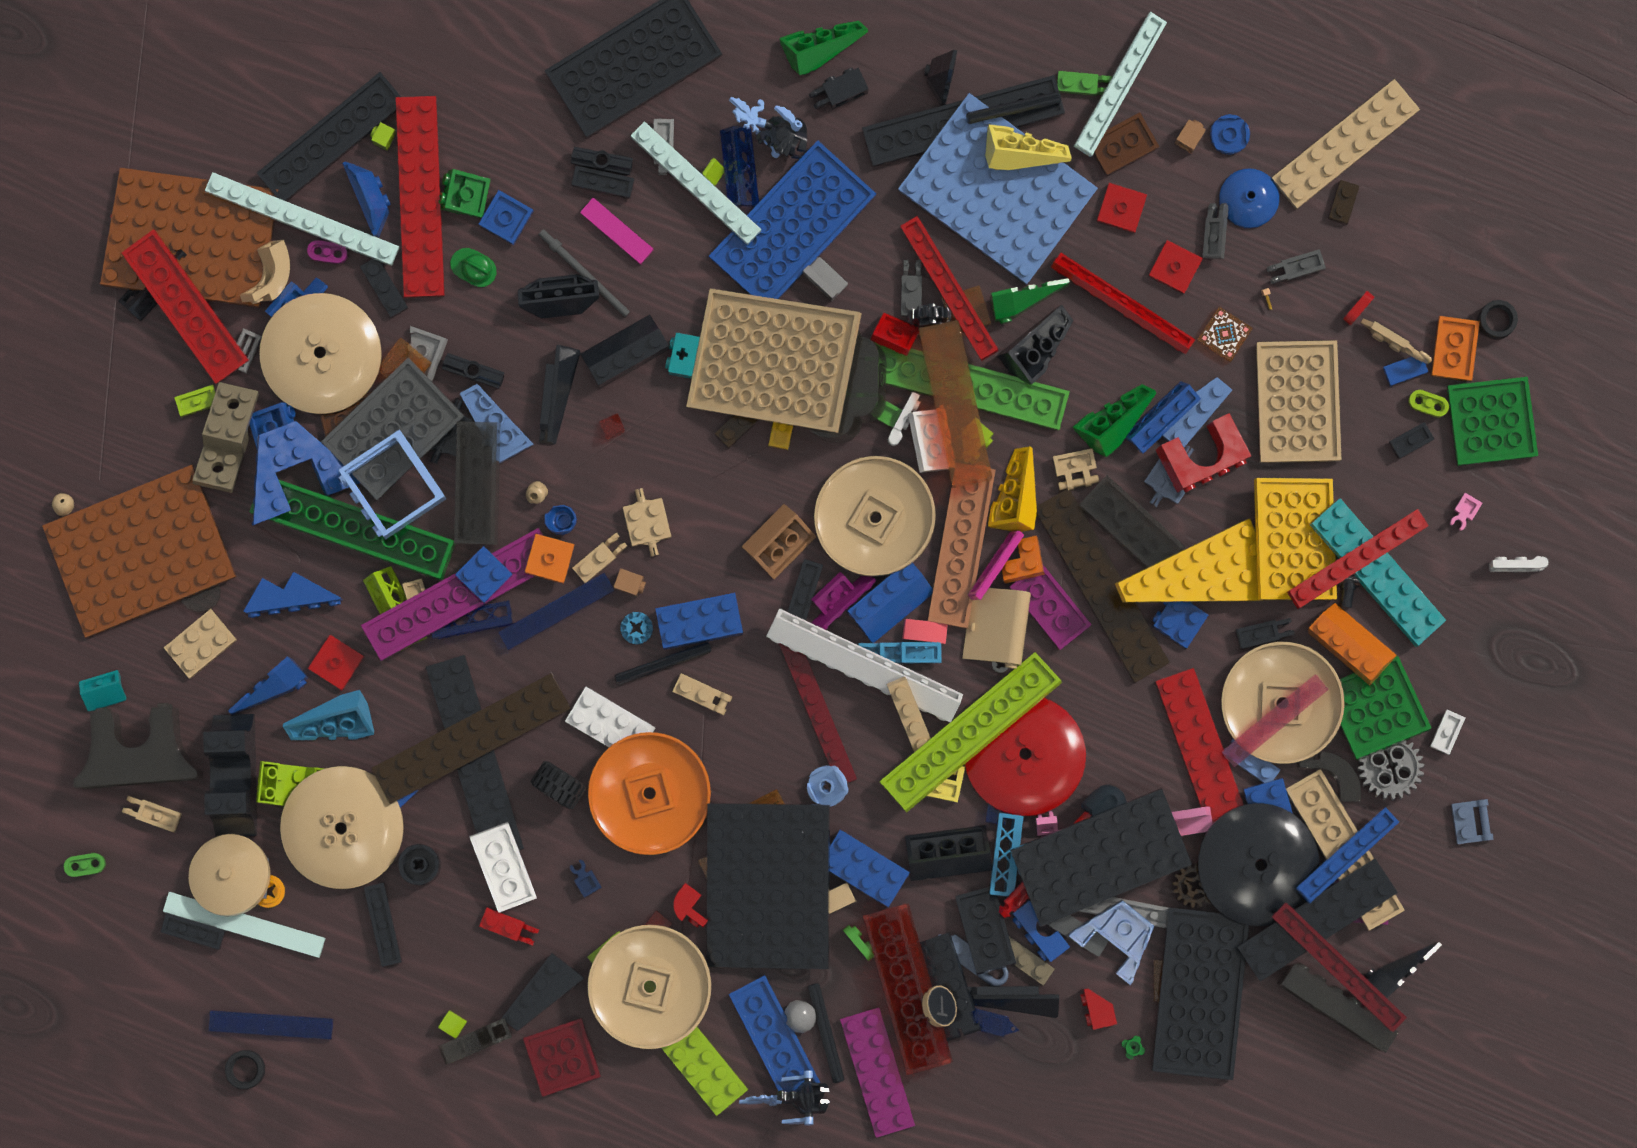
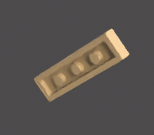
M904 676L886 685L915 752L931 738L908 681Z

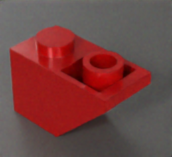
M1083 989V994H1080L1082 1005L1087 1006L1088 1014H1085L1087 1026H1091L1094 1030L1116 1025L1117 1021L1113 1004L1090 989Z

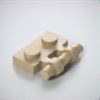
M1093 449L1052 457L1056 476L1065 475V481L1058 483L1059 490H1074L1075 487L1084 485L1089 487L1094 483H1099L1098 475L1090 476L1089 470L1097 468ZM1083 473V478L1072 480L1071 474Z

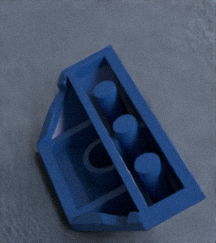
M345 161L342 164L374 237L379 238L390 212L387 206L391 205L387 195H382L380 188L383 187L379 176L375 177L372 171Z

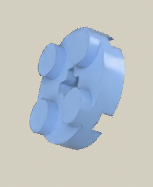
M826 765L819 767L809 776L807 791L810 798L817 804L834 806L840 803L848 793L847 780L836 766ZM825 781L831 784L830 791L824 789Z

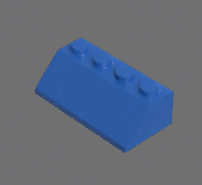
M912 563L906 568L892 573L847 611V614L872 643H875L932 595L933 589L923 574Z

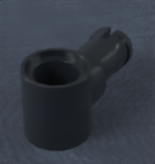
M1354 574L1338 583L1342 589L1340 607L1352 608L1354 590L1360 586V581Z

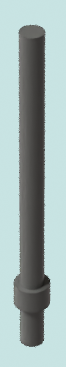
M544 229L538 234L554 253L557 252L580 275L591 280H597L562 247L563 244L558 239H554ZM598 281L599 293L624 317L628 316L630 311Z

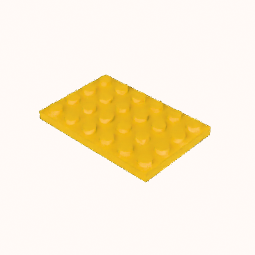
M1254 479L1258 600H1291L1287 593L1289 590L1336 561L1333 551L1310 526L1315 519L1334 503L1333 479ZM1337 585L1313 600H1336Z

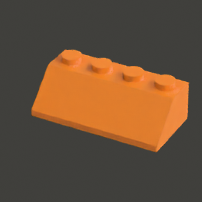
M1336 603L1325 610L1308 630V633L1369 685L1375 681L1397 656Z

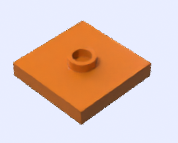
M535 534L525 573L564 584L575 544Z

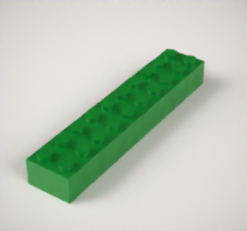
M279 480L291 511L271 518L269 521L443 581L456 545L455 541L410 525L405 526L385 540L383 535L378 537L372 528L375 526L372 519L367 520L361 512L362 508ZM252 503L249 512L253 515L254 504ZM376 514L386 530L399 522Z

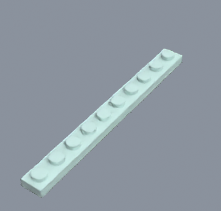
M213 172L205 189L206 193L390 266L393 265L399 250L397 245Z

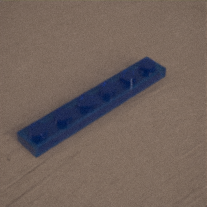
M603 573L498 633L507 649L511 650L615 590L606 574Z
M210 1010L209 1031L332 1039L334 1019Z

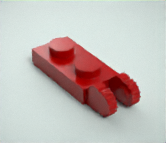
M486 908L479 927L532 946L535 941L520 936L521 931L524 928L534 934L539 932V929L529 926L521 920L500 912L498 913V911Z

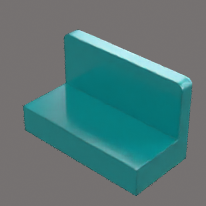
M118 670L79 681L80 695L88 711L116 704L127 699L121 685V676Z

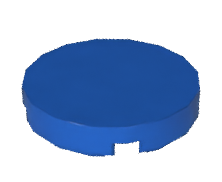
M1228 114L1221 116L1211 127V143L1222 154H1237L1249 142V126L1237 115Z

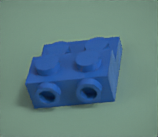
M281 402L252 414L250 427L257 450V436L294 422L295 410L292 406Z
M1164 602L1163 604L1166 607L1162 612L1158 610L1152 619L1155 622L1152 627L1187 649L1207 619L1208 614L1194 606L1192 602Z

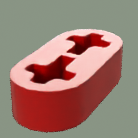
M1366 291L1343 320L1351 326L1375 296Z

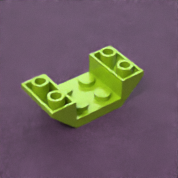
M260 761L256 802L285 806L288 797L300 782L324 768L301 767Z

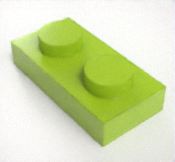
M214 385L174 397L180 416L184 417L211 408L216 393Z

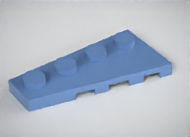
M1216 377L1196 392L1201 400L1162 437L1168 442L1179 437L1183 447H1185L1230 394L1232 389Z
M478 384L460 393L498 464L534 445Z

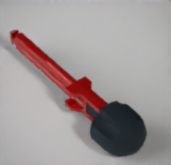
M1109 784L1098 787L1081 803L1084 813L1074 823L1127 802L1125 795L1119 788ZM1023 882L1004 900L1005 905L1003 907L1000 905L999 913L1004 918L1010 917L1009 913L1011 911L1016 912L1029 898Z

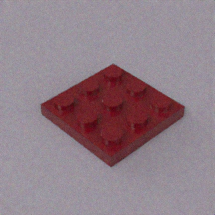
M582 1018L523 1038L542 1097L601 1077Z

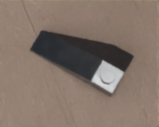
M951 50L932 59L931 65H926L924 76H927V84L941 106L946 105L958 50Z
M1434 942L1384 964L1375 970L1371 968L1364 974V977L1388 998L1404 983L1402 978L1412 975L1417 970V965L1424 963L1441 944Z

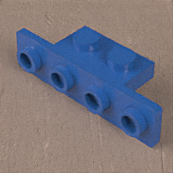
M315 278L303 292L291 281L265 312L272 317L282 306L291 300L308 294L324 293L328 286L320 279Z

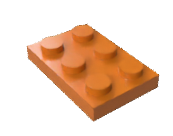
M1445 316L1438 317L1431 376L1472 381L1480 321Z

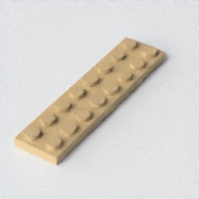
M1394 79L1271 179L1297 210L1420 109Z
M1321 769L1286 788L1289 798L1326 860L1358 832ZM1368 850L1337 879L1339 881L1373 860L1374 858ZM1394 895L1361 916V919L1368 931L1405 910L1397 896Z

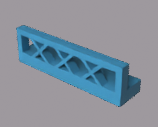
M998 814L989 890L991 895L1008 897L1015 890L1017 867L1010 850L1020 846L1023 816ZM1003 818L1012 819L1011 830L1008 832L1002 827ZM1007 837L1010 841L1009 850L1004 853L1000 848V841ZM1004 857L1007 860L1006 871L1002 873L997 864ZM1002 877L1005 881L1004 892L994 891L995 882Z

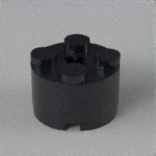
M415 844L407 847L401 853L398 867L400 875L408 883L427 885L438 877L442 862L438 853L433 848L423 844ZM422 860H423V861H424V862H423L424 868H423V869L419 868V869L417 870V869H416V867H417L416 861H422Z

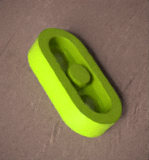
M1416 390L1409 396V405L1416 411L1437 418L1444 416L1448 412L1449 404L1441 396L1423 390ZM1417 397L1422 400L1421 404L1415 402ZM1435 404L1440 405V411L1434 409Z

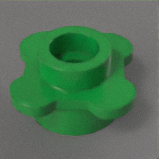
M1139 1036L1122 1041V1047L1125 1048L1128 1059H1133L1134 1056L1145 1053V1048L1142 1047Z

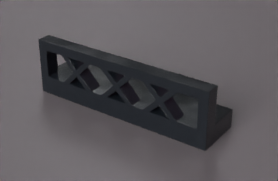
M182 250L177 251L174 255L178 260L187 256ZM146 287L143 290H128L118 301L139 321H142L158 304ZM131 296H134V298L127 304L126 301Z

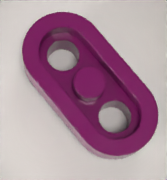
M315 240L307 248L309 257L317 262L342 264L348 258L347 249L332 242ZM320 248L322 250L321 254L316 255L315 250ZM337 251L341 252L339 258L334 256Z

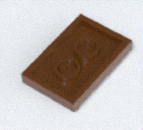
M1139 112L1106 130L1093 154L1105 175L1108 176L1159 148V145Z

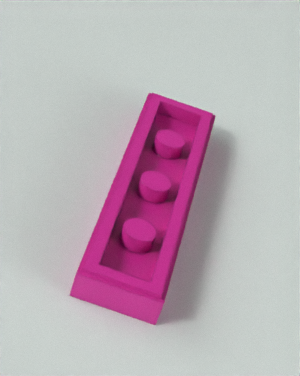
M592 198L580 212L581 215L640 265L654 251L650 245L596 199Z
M1010 531L968 593L970 599H982L1023 538L1024 534L1022 532Z

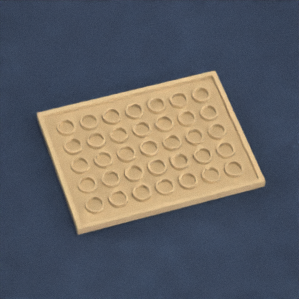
M710 289L686 407L838 433L862 313Z

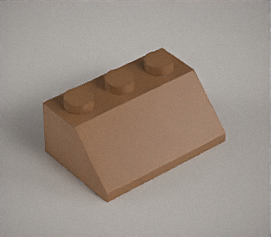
M783 504L750 537L742 548L769 576L775 579L816 536L795 512Z

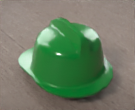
M462 248L456 251L450 261L451 269L456 276L477 287H485L491 284L497 274L494 262L489 257L471 248Z

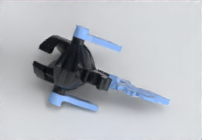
M730 97L729 101L737 107L732 111L735 114V118H737V122L745 121L747 124H744L743 127L749 129V126H752V132L756 131L758 144L760 145L764 141L768 147H771V155L774 158H778L780 154L782 156H788L789 154L794 159L801 158V156L795 154V148L799 142L797 151H806L807 127L802 119L795 118L794 114L785 107L775 106L774 109L782 117L772 116L771 119L766 120L758 117V112H762L764 109L763 100L759 99L757 101L759 106H754L750 109L746 102L741 101L739 98ZM756 125L759 126V127H761V128L768 129V130L759 131V129L756 127Z
M804 1071L802 1076L782 1077V1082L804 1081L795 1091L784 1092V1090H780L777 1092V1095L751 1096L744 1100H739V1104L765 1103L769 1104V1106L793 1104L805 1117L782 1120V1124L804 1123V1125L809 1126L813 1125V1114H824L826 1112L829 1100H823L825 1092H829V1088L826 1083H813V1071Z

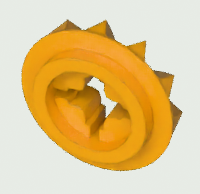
M270 875L268 886L270 888L275 885L272 891L275 898L267 895L266 899H262L258 903L262 907H274L280 904L285 896V887L276 876Z

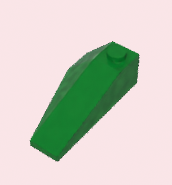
M860 21L837 24L833 29L829 30L822 29V27L816 28V32L813 33L795 32L781 37L779 40L791 68L799 75H805L810 73V71L818 69L868 33V28Z
M1141 384L1123 394L1121 400L1114 404L1109 402L1104 405L1105 409L1096 414L1094 412L1087 414L1073 426V429L1094 452L1108 457L1122 444L1156 395V390Z

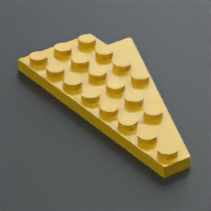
M1246 519L1115 583L1122 602L1262 601L1258 600L1256 532L1251 520Z

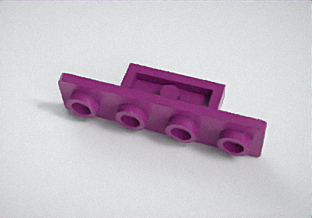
M839 572L811 599L822 612L811 623L826 630L835 619L839 618L850 605L854 604L865 591L872 587L876 579L873 576L861 575L851 584L844 574Z

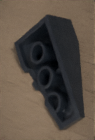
M1060 305L1011 343L997 357L1011 374L1032 385L1046 372L1047 365L1056 354L1059 343L1064 339L1074 320L1063 305Z

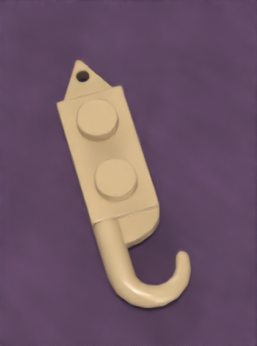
M1363 318L1360 322L1371 330L1374 339L1379 342H1387L1394 351L1407 353L1423 363H1430L1432 361L1428 354L1423 351H1417L1409 344V341L1376 321L1373 323Z

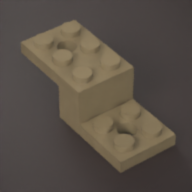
M219 382L202 433L204 446L192 480L193 484L225 492H233L249 442L248 427L258 399V391ZM232 402L239 404L236 409H230L228 405ZM218 465L224 468L223 471L219 473H216L212 470L215 466Z

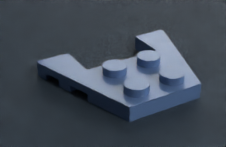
M1120 900L1071 931L1068 936L1084 947L1096 931L1128 956L1116 971V974L1131 985L1154 925L1126 902Z

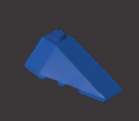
M287 656L267 674L269 676L267 680L264 679L254 686L252 694L249 692L244 695L228 711L230 714L235 715L292 692L295 689L298 691L307 684L305 680L309 677L292 658Z

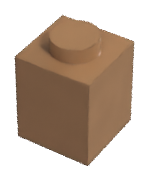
M1188 120L1176 139L1175 144L1192 154L1206 129L1203 128L1204 126L1200 122Z
M620 568L614 589L638 597L639 593H643L646 582H643V576Z

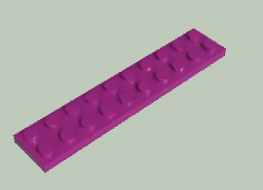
M539 528L492 553L513 575L486 603L535 577L526 574L525 569L535 534L543 535ZM453 574L362 624L361 628L380 661H383L485 604Z

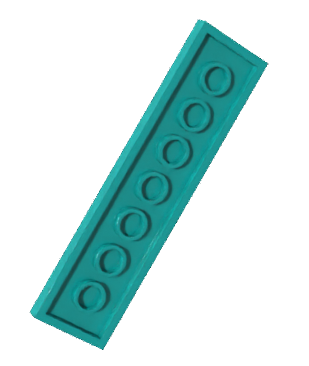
M1341 498L1335 501L1310 524L1339 559L1374 537ZM1388 552L1354 573L1360 584L1415 647L1419 646L1446 621Z

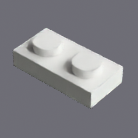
M1445 710L1430 747L1449 755L1465 717L1450 710Z

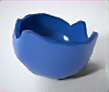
M566 505L553 506L544 516L546 527L556 535L570 533L577 523L575 512Z

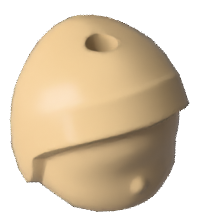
M539 481L532 482L526 490L527 500L535 504L541 503L548 494L547 487Z
M60 493L53 498L52 507L57 515L65 516L73 510L74 500L71 496Z

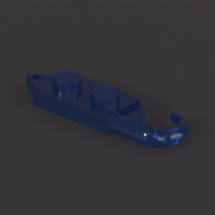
M980 1009L972 1012L975 1022L980 1023L982 1032L1004 1037L1019 1031L1007 1016Z

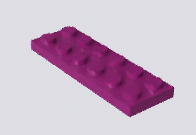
M880 1008L840 1019L876 1138L915 1126Z

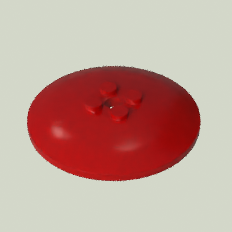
M1043 698L965 763V769L973 788L989 805L1007 814L1035 816L1057 808L1076 790L1085 769V743L1082 733L1072 716L1060 705ZM1022 749L1030 750L1031 757L1024 760L1020 757L1019 753Z

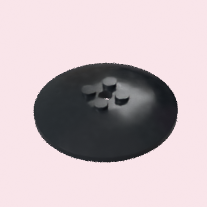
M1265 803L1241 805L1220 816L1206 832L1198 854V876L1208 900L1219 912L1229 919L1251 926L1274 924L1276 921L1272 916L1285 903L1294 910L1305 904L1307 901L1296 888L1319 868L1317 846L1305 824L1291 812ZM1258 859H1263L1266 863L1262 871L1257 870L1255 867Z

